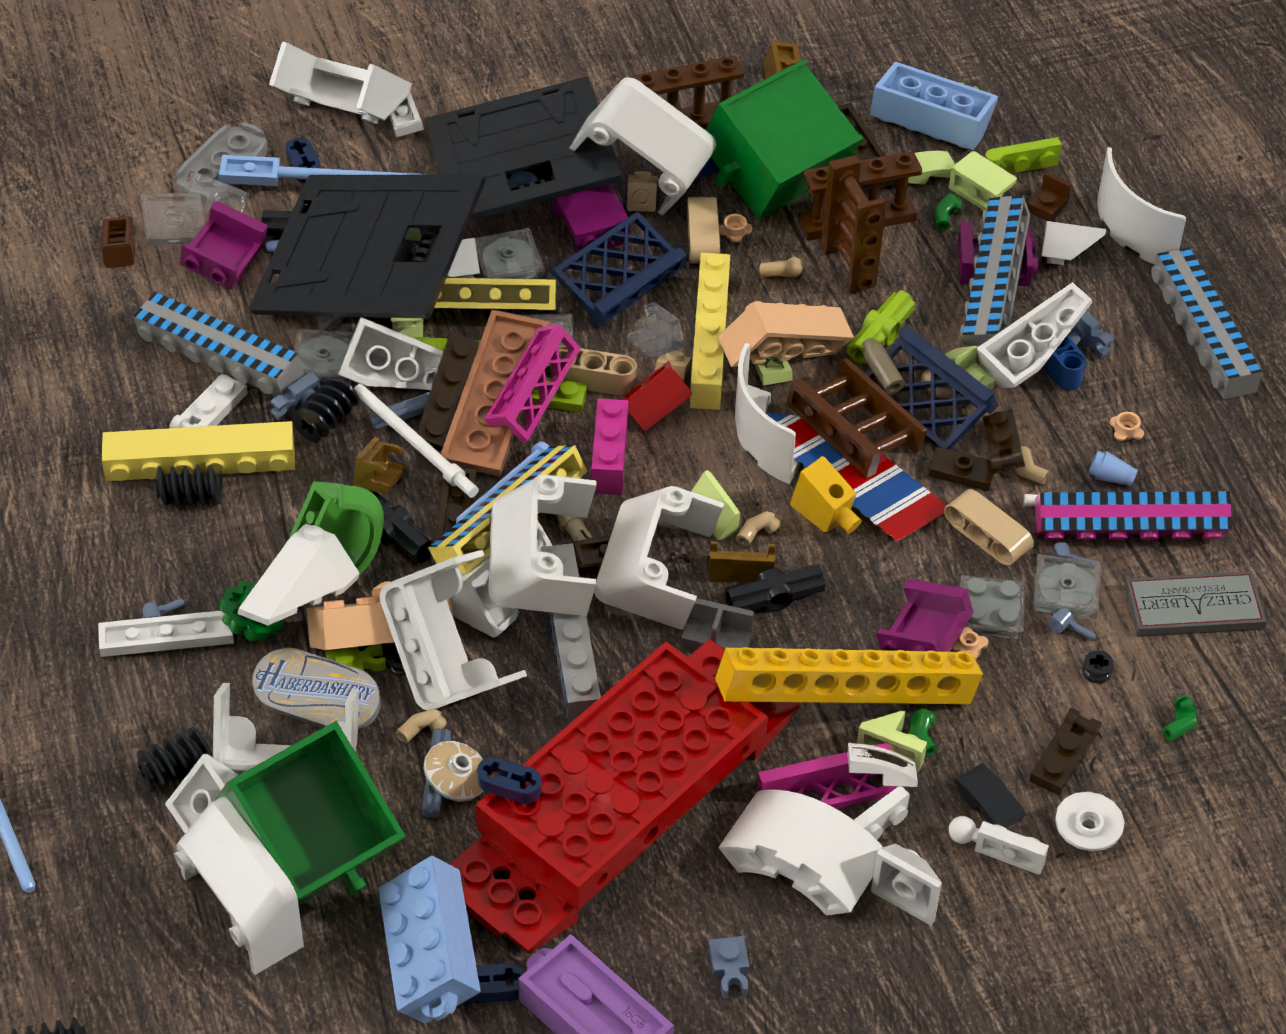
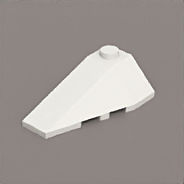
M1072 282L977 348L980 366L995 380V384L999 388L1018 386L1042 368L1090 307L1092 299Z
M360 317L339 375L366 386L431 390L443 350Z
M537 520V551L541 552V547L552 546V543ZM489 555L468 574H461L463 579L462 589L456 596L451 597L452 613L455 618L494 638L516 620L520 611L517 608L498 606L490 599Z
M305 524L284 545L239 607L238 614L268 626L297 613V608L304 604L310 603L314 606L321 603L322 597L332 593L337 596L344 593L359 578V571L335 534L324 531L319 526Z

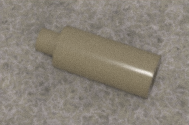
M873 338L866 339L862 343L865 349L863 357L883 390L888 395L897 393L904 387L905 381L883 345L875 343Z

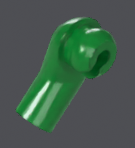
M955 194L945 195L933 209L936 229L939 231L949 229L948 213L950 211L953 213L958 212L957 208L961 209L962 200Z
M1180 696L1176 699L1175 721L1162 729L1165 738L1170 742L1193 730L1197 725L1196 705L1193 704V699L1189 696Z
M922 708L913 713L908 734L915 735L920 740L927 742L925 757H928L937 749L927 734L928 729L932 727L931 723H935L936 717L932 711Z

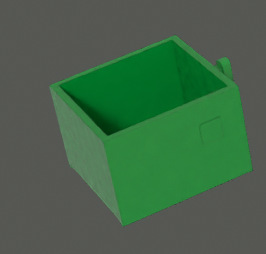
M804 59L719 103L705 130L716 141V148L711 155V158L720 169L715 179L716 185L721 188L727 182H730L757 220L810 193L803 178L805 170L829 166L830 161L853 156L864 139L861 134L857 133L813 75Z
M337 721L229 780L215 799L217 800L225 796L232 803L290 880L297 895L298 906L342 880L347 887L345 890L350 897L357 894L366 886L365 881L358 876L357 872L387 855L406 837Z

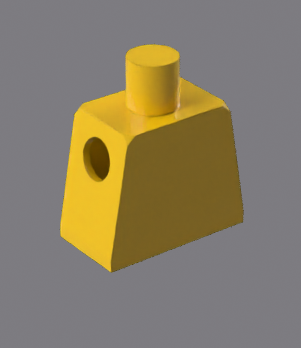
M824 456L800 472L790 505L820 530L829 532L840 525L850 534L857 529L862 521L851 510L856 498L855 491Z

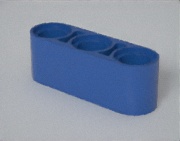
M1067 335L1042 367L1060 388L1072 391L1082 385L1086 358Z

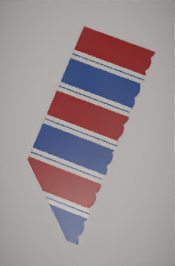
M765 413L776 422L792 429L796 433L794 459L803 463L804 467L807 468L824 456L855 491L856 498L853 507L858 508L864 516L869 517L886 534L893 536L896 542L944 514V508L947 505L885 455L881 454L876 474L865 478L799 416Z

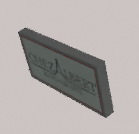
M1252 571L1126 578L1124 586L1137 636L1265 629L1267 623Z

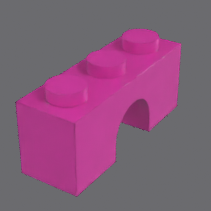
M597 399L591 480L596 481L595 494L622 495L629 400Z

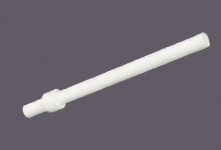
M358 384L354 388L359 398L443 473V478L452 486H458L470 498L477 495L479 488L465 477L464 470L457 464H451L363 384Z

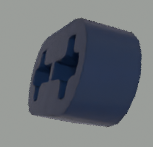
M293 138L286 143V157L290 167L307 166L308 168H321L320 161L307 139ZM307 179L297 180L301 183H305Z
M496 757L486 758L478 765V785L488 793L525 804L536 801L541 795V775L530 767ZM493 772L499 773V775H495L493 779L487 778V775H492ZM526 782L532 783V785H528L526 789L520 788V786H524Z
M514 963L476 965L481 992L466 1000V1002L484 1003L510 1001L519 998L518 978L525 973L519 965ZM507 977H513L514 986H506L505 981Z

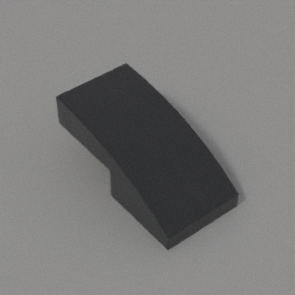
M983 763L954 780V783L972 809L978 807L987 822L992 825L1008 828L1027 815L1007 787Z

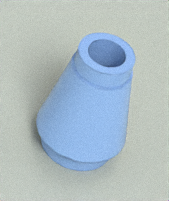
M1097 451L1088 474L1095 476V480L1131 487L1138 469L1133 468L1108 451H1105V453Z

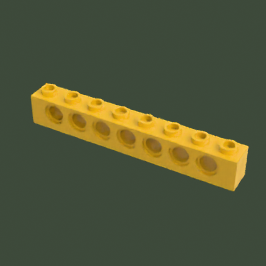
M742 647L725 648L715 680L724 701L971 704L983 673L972 652L964 651L936 652Z

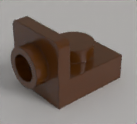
M1047 172L1043 176L1042 187L1027 203L1029 212L1039 218L1052 222L1068 204L1071 182Z

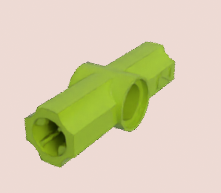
M902 290L897 293L893 292L878 311L873 309L868 313L861 331L847 346V354L850 355L853 362L861 366L867 363L863 357L865 349L862 345L866 339L873 338L875 343H880L883 346H890L895 341L901 325L915 309V302L911 299L910 294Z

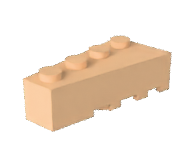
M761 301L750 303L745 308V311L718 338L730 366L736 367L739 364V357L745 343L750 344L749 359H751L753 364H760L766 361L765 358L777 356L779 361H785L799 354L803 358L834 355L847 345L854 336L840 307L762 303Z
M376 596L356 598V603L344 604V600L324 602L323 607L306 608L311 648L332 650L394 642L380 601H376ZM448 598L446 600L452 614L451 598Z

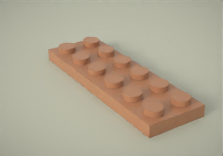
M491 310L441 451V455L451 464L455 463L460 468L476 469V472L501 476L514 433L507 426L492 428L484 419L538 327L549 326V321ZM523 410L520 411L516 418L517 423L520 421Z

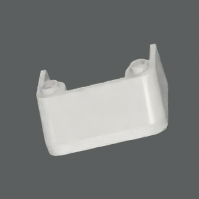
M282 42L269 85L295 96L293 101L306 106H309L310 102L360 114L362 115V120L378 124L379 120L385 121L409 95L412 83L373 64H369L368 70L315 57L289 43Z
M624 78L589 115L570 146V149L575 151L587 137L600 145H611L618 138L663 171L658 180L660 189L667 195L658 211L663 216L686 192L716 148V141L711 134L640 81L634 78Z
M541 475L494 501L491 512L489 597L496 605L508 608L587 616L596 587V579L563 576V564L556 555L537 551L538 512L587 518L596 489L595 480Z
M675 486L625 500L619 509L596 579L595 596L605 604L683 630L697 596L666 586L668 580L667 568L661 562L647 557L658 520L710 538L724 503Z
M483 550L453 557L387 583L381 589V606L414 699L422 709H437L527 676L526 671L522 670L498 679L494 666L488 660L478 658L468 662L446 599L456 596L462 589L463 579L458 566L483 557Z
M223 683L214 695V759L240 775L292 746L256 744V729L253 723L245 717L229 716L230 683ZM359 689L351 690L345 702V721H338L339 726L355 752L358 736Z
M225 796L211 802L176 844L177 852L174 853V857L181 868L183 878L188 880L199 873L230 914L233 925L229 928L230 935L238 947L244 945L247 949L251 971L256 975L304 947L297 895L288 877L232 803Z

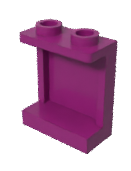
M611 184L552 199V210L555 216H562L573 238L575 254L629 218ZM631 226L628 228V235L631 233ZM610 240L607 242V248L623 245L622 241Z
M216 200L210 208V215L206 224L191 244L185 243L182 246L180 265L186 267L191 272H196L212 280L218 285H223L232 290L265 245L268 225Z
M960 222L957 241L959 284H969L970 279L974 278L975 274L974 257L979 253V235H973L972 222ZM1028 225L1017 286H1030L1032 275H1037L1038 257H1033V254L1036 252V236H1031L1030 225Z
M908 579L903 587L908 602L890 630L880 628L876 633L880 649L882 651L950 652L974 613L968 590Z

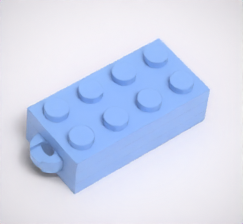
M431 855L380 886L378 890L397 1011L425 1024L432 1020L440 1021L449 1013L453 1014L456 1006L481 992L460 871Z

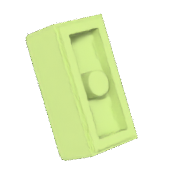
M709 470L704 471L691 492L724 503L712 532L717 540H723L738 533L740 511Z

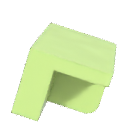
M972 151L952 166L949 189L982 210H987L989 198L1002 197L1004 192L1016 184L1017 178L977 152Z

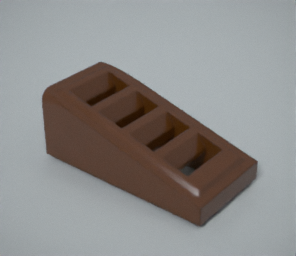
M127 216L103 220L101 250L105 267L112 268L134 264L133 217Z

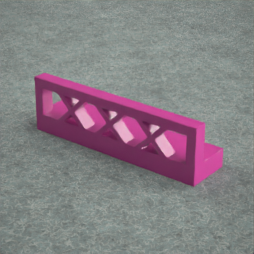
M560 324L538 327L484 419L492 428L507 426L521 442L529 440L581 349ZM560 342L568 349L563 359L559 358L558 346ZM548 364H552L553 378L550 382H546L545 368ZM534 387H538L540 400L537 405L533 406L531 392ZM521 410H525L526 424L524 428L516 421Z
M888 743L875 745L876 747L891 751ZM847 752L758 772L756 792L760 790H784L804 795L805 792L815 791L824 795L821 802L839 809L882 799L898 786L876 788L866 782L869 777L881 774L849 773ZM843 783L856 788L853 794L843 795L834 790L837 785Z

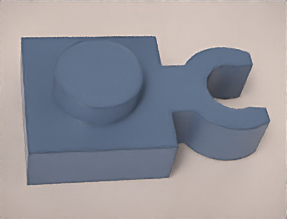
M1086 311L1069 333L1077 332L1081 338L1080 343L1087 349L1092 346L1100 357H1104L1112 351L1107 345L1114 342V338L1108 332H1102L1099 329L1100 322Z
M311 371L288 386L287 393L278 395L271 400V404L275 408L270 410V413L277 420H281L291 410L296 412L316 393L319 388V378Z
M744 936L710 939L708 941V950L713 978L723 977L720 988L722 997L728 999L729 986L732 985L738 986L741 989L742 997H746L748 993V980L744 974H749L750 966Z

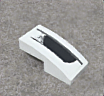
M848 743L849 773L881 774L883 786L917 787L918 779L915 762L884 748Z

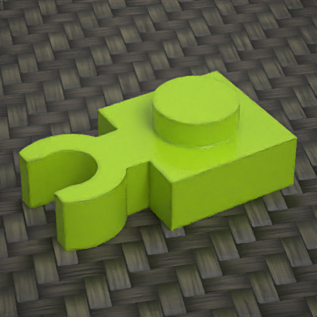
M382 644L369 645L363 651H359L358 646L325 650L327 659L362 671L365 669L372 671L386 669L385 657L373 658L383 655Z

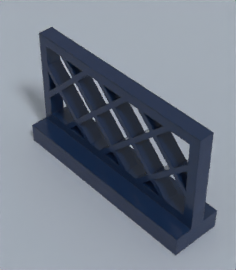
M637 211L555 267L551 274L591 315L589 321L598 329L679 272L687 254L680 246L674 249ZM636 223L644 231V237L628 235V228ZM610 240L622 241L623 251L607 249V242ZM628 242L643 244V254L628 252ZM648 245L659 247L665 254L661 257L648 255ZM590 254L602 256V266L586 264V257ZM607 257L622 259V269L607 267ZM627 260L643 262V269L641 271L627 270ZM568 269L580 270L581 281L569 279L563 272ZM586 271L601 273V284L586 282ZM606 274L621 276L622 284L619 286L607 285ZM585 289L601 291V298L592 303L585 296Z
M905 325L898 332L899 339L886 351L892 362L895 355L901 349L909 355V364L895 365L898 372L909 371V383L905 384L900 391L910 390V403L900 405L905 410H910V415L914 418L915 409L931 408L932 420L919 421L927 430L925 437L937 447L951 450L986 412L991 414L999 406L994 392ZM871 368L865 373L871 380L875 377ZM927 369L931 372V381L914 383L915 370ZM949 386L952 389L953 398L936 400L937 387ZM931 388V401L915 402L914 390ZM971 403L977 408L970 416L958 417V405ZM953 405V418L936 420V407ZM953 425L954 433L945 442L937 436L938 426Z

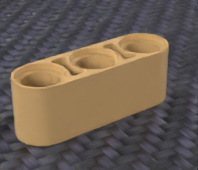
M687 197L690 264H700L701 253L720 254L717 197Z
M558 346L559 358L563 359L568 349L566 346ZM581 348L563 380L587 383V391L623 396L636 386L637 363L633 358L626 355ZM550 364V378H553L552 364Z
M973 489L966 490L944 508L946 519L954 528L1003 565L1009 566L1034 546L1033 538L1027 529Z

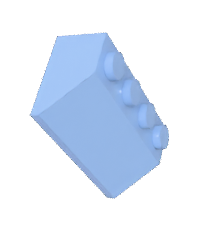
M894 62L874 87L870 115L879 118L883 122H891L903 126L907 130L924 133L936 140H944L956 144L960 148L974 150L984 136L998 101V96Z

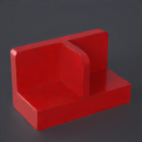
M667 361L620 399L629 400L628 412L644 431H647L691 397L692 392L680 378L673 365Z

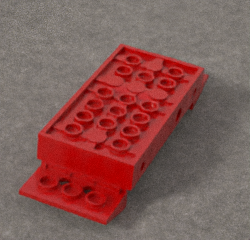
M709 639L687 657L668 642H664L522 764L536 770L541 775L542 792L536 801L525 804L488 793L476 804V828L482 833V836L449 864L460 871L467 913L496 937L504 934L527 954H530L573 926L578 921L579 909L748 756L756 760L800 709V705L797 702L724 701L715 677L725 649ZM526 782L525 785L520 786V788L526 789V787L528 785H532V783ZM499 870H506L510 873V877L497 880L494 878V874ZM529 890L534 892L536 897L533 900L522 901L519 895L521 892Z

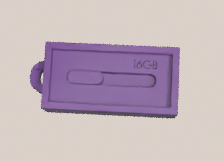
M571 934L554 949L542 948L540 951L532 954L527 960V971L518 978L519 1001L555 1034H674V1025Z

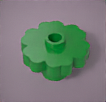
M240 581L236 588L228 587L219 604V609L225 613L222 621L229 627L231 632L234 634L244 633V636L250 641H266L270 634H279L286 618L267 626L238 614L239 607L258 581Z

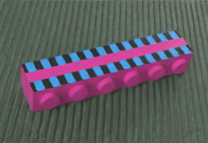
M1230 491L1039 493L1035 498L1036 536H1045V540L1048 541L1064 540V535H1077V540L1083 541L1095 540L1096 535H1108L1109 540L1128 539V535H1140L1141 540L1159 539V535H1171L1173 540L1190 539L1191 535H1203V539L1215 540L1221 539L1222 534H1226L1232 529Z

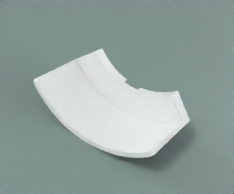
M1107 147L1097 200L1100 219L1106 223L1110 229V236L1123 248L1126 246L1140 253L1139 258L1155 264L1157 253L1180 248L1186 217L1158 208L1132 192L1116 172L1112 161V148Z
M745 343L738 364L735 405L737 436L745 452H750L758 461L757 465L773 477L790 484L802 464L794 459L796 433L765 414L771 401V393L748 385L750 344Z
M784 790L758 791L719 846L721 852L738 873H758L772 878H776L778 874H781L793 880L792 887L808 897L826 916L852 911L873 878L876 854L880 848H883L867 830L841 811L812 797Z

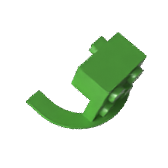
M313 481L290 537L305 524L319 526L324 531L335 534L360 575L371 563L380 544L384 525L381 503L372 492L362 487ZM332 593L327 594V595L323 596L322 598L327 597V596H329V595H332Z

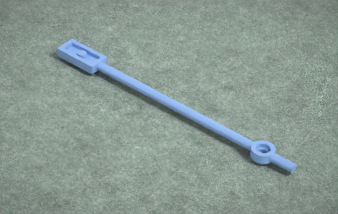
M222 155L219 181L220 183L278 186L279 178L307 179L309 175H406L413 173L280 166V158ZM520 171L511 175L507 181L510 187L538 181V179L530 172Z

